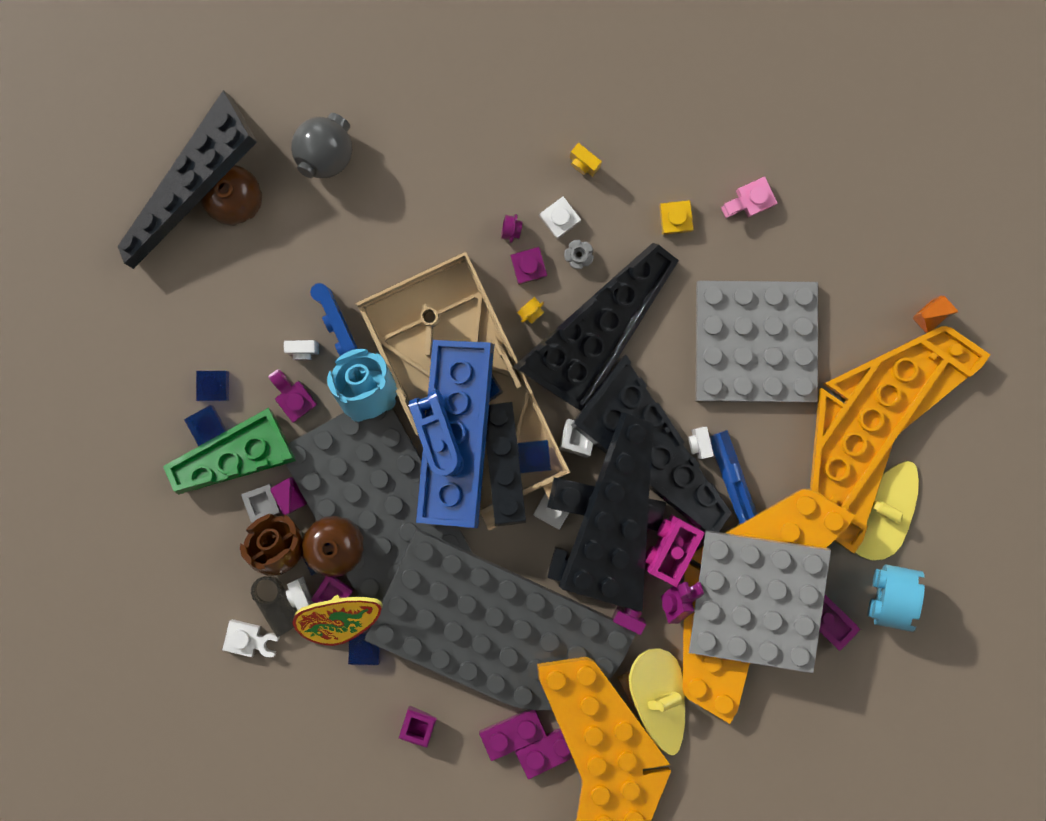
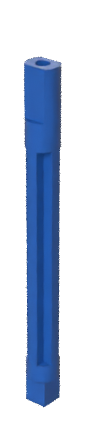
M728 430L709 437L738 522L741 524L757 515V511Z

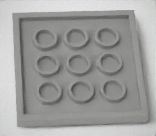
M697 281L695 401L818 402V282Z
M706 530L699 582H701L704 595L696 599L689 653L813 673L831 550L828 548Z

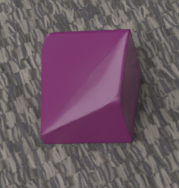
M293 477L270 488V492L285 515L307 504Z
M409 706L398 739L427 748L437 718Z

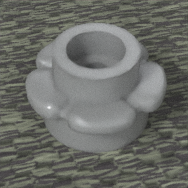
M574 240L569 243V248L565 250L564 258L570 263L572 268L582 269L584 266L587 267L592 263L594 259L592 255L593 248L586 241ZM581 252L582 256L577 257L576 253Z

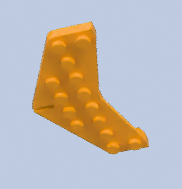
M938 327L823 383V385L846 400L844 403L823 388L819 389L810 489L855 515L848 528L834 540L853 554L863 542L868 527L866 524L897 436L965 379L981 369L991 355L951 327Z
M800 489L726 533L827 548L848 528L855 515L811 489ZM703 546L698 548L692 557L693 560L700 564ZM689 563L684 573V582H688L689 587L699 582L700 568ZM696 600L692 602L694 611H695ZM693 612L684 619L683 693L690 701L730 724L738 712L750 663L689 653L694 618Z
M579 657L537 664L539 681L581 776L582 787L576 821H651L671 770L669 767L643 771V769L670 765L668 760L593 659Z

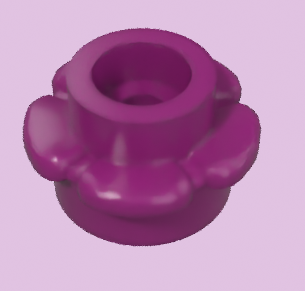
M517 214L514 216L505 215L501 239L509 240V243H512L514 238L519 239L521 235L523 221L517 220Z

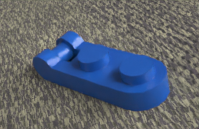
M322 283L313 285L310 291L311 297L322 304L326 315L322 319L329 333L335 332L339 342L335 344L339 356L348 351L358 349L332 291Z
M436 389L429 392L425 398L420 399L417 397L408 402L430 469L436 475L446 477L454 475L460 469L462 460L444 408L442 394ZM432 408L433 415L426 417L425 410Z

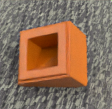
M941 295L927 303L913 316V319L925 333H928L949 315L958 313V310L945 296Z

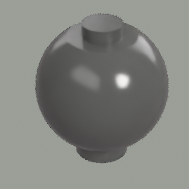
M330 113L327 118L314 117L308 119L296 129L291 142L293 159L298 165L297 169L302 175L308 178H330L346 168L352 156V141L347 133L350 129V124L345 118L336 113Z

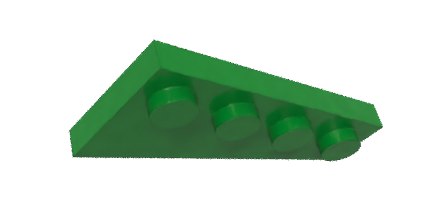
M267 408L164 465L163 468L173 491L179 495L295 462L296 459L273 411Z

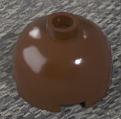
M235 165L201 199V203L208 215L219 223L236 226L249 218L252 219L261 207L262 192L254 175L243 167Z
M267 514L258 518L246 529L249 534L245 538L244 545L240 543L243 559L255 571L267 576L282 575L289 572L298 564L303 554L302 533L287 515H284V517H274L273 514Z
M339 516L324 517L313 523L305 533L302 544L303 557L308 566L320 575L327 577L343 576L352 571L361 561L364 551V537L359 527L351 520Z

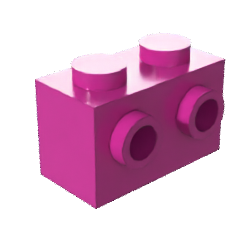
M671 514L668 520H663L658 529L657 535L660 537L654 547L650 546L646 552L645 570L653 576L677 587L705 532Z

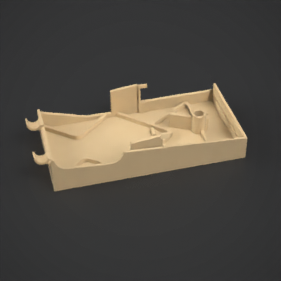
M467 252L357 302L356 305L364 318L378 351L393 375L397 387L396 393L416 436L419 435L408 402L417 397L422 399L428 396L433 340L489 342L494 344L489 405L513 402L523 496L543 487L549 499L554 477L564 476L570 473V470L563 459L525 375L513 367L518 363V360ZM486 445L480 514L489 531L496 528Z

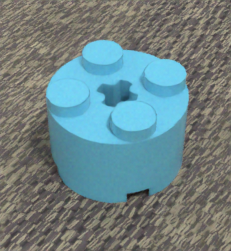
M355 349L344 353L335 361V368L332 373L329 371L327 376L328 387L343 412L351 417L352 420L360 422L372 419L385 411L391 410L395 406L396 383L380 354L368 352L367 349Z
M887 564L882 569H875L873 587H877L876 600L870 599L868 606V617L874 618L875 625L910 632L915 631L916 627L912 626L911 622L912 619L919 620L921 615L925 585L918 583L919 577L925 578L923 571Z

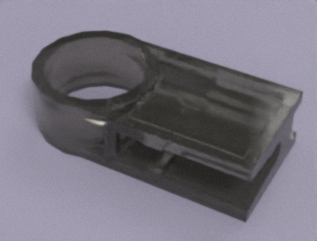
M265 575L258 578L251 587V596L278 638L294 628L292 622L298 610L296 606L292 607L286 596V590L277 577ZM270 580L276 584L278 594L273 601H264L258 596L257 586L260 581Z

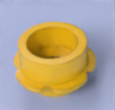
M535 296L517 312L522 318L521 322L524 323L528 320L532 324L544 313L541 309L544 302L540 303Z

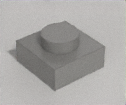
M272 484L241 494L251 523L267 514L275 515L282 512L270 492V488L273 487Z

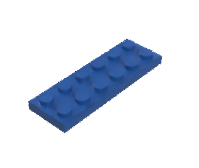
M433 340L428 393L438 389L442 394L444 408L460 451L462 462L460 469L454 475L447 477L436 475L430 469L423 450L416 523L478 528L494 356L493 343ZM432 408L426 410V417L433 415Z

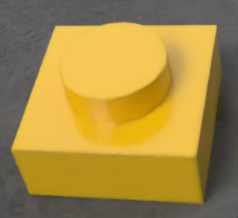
M579 142L570 153L571 165L583 175L588 173L593 177L601 167L602 161Z
M690 200L660 203L662 235L693 231Z

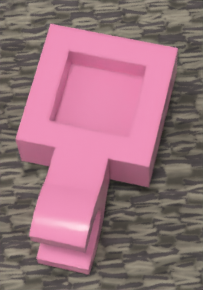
M762 177L738 188L736 193L739 198L725 203L721 210L725 218L745 210L749 218L778 203L766 177Z

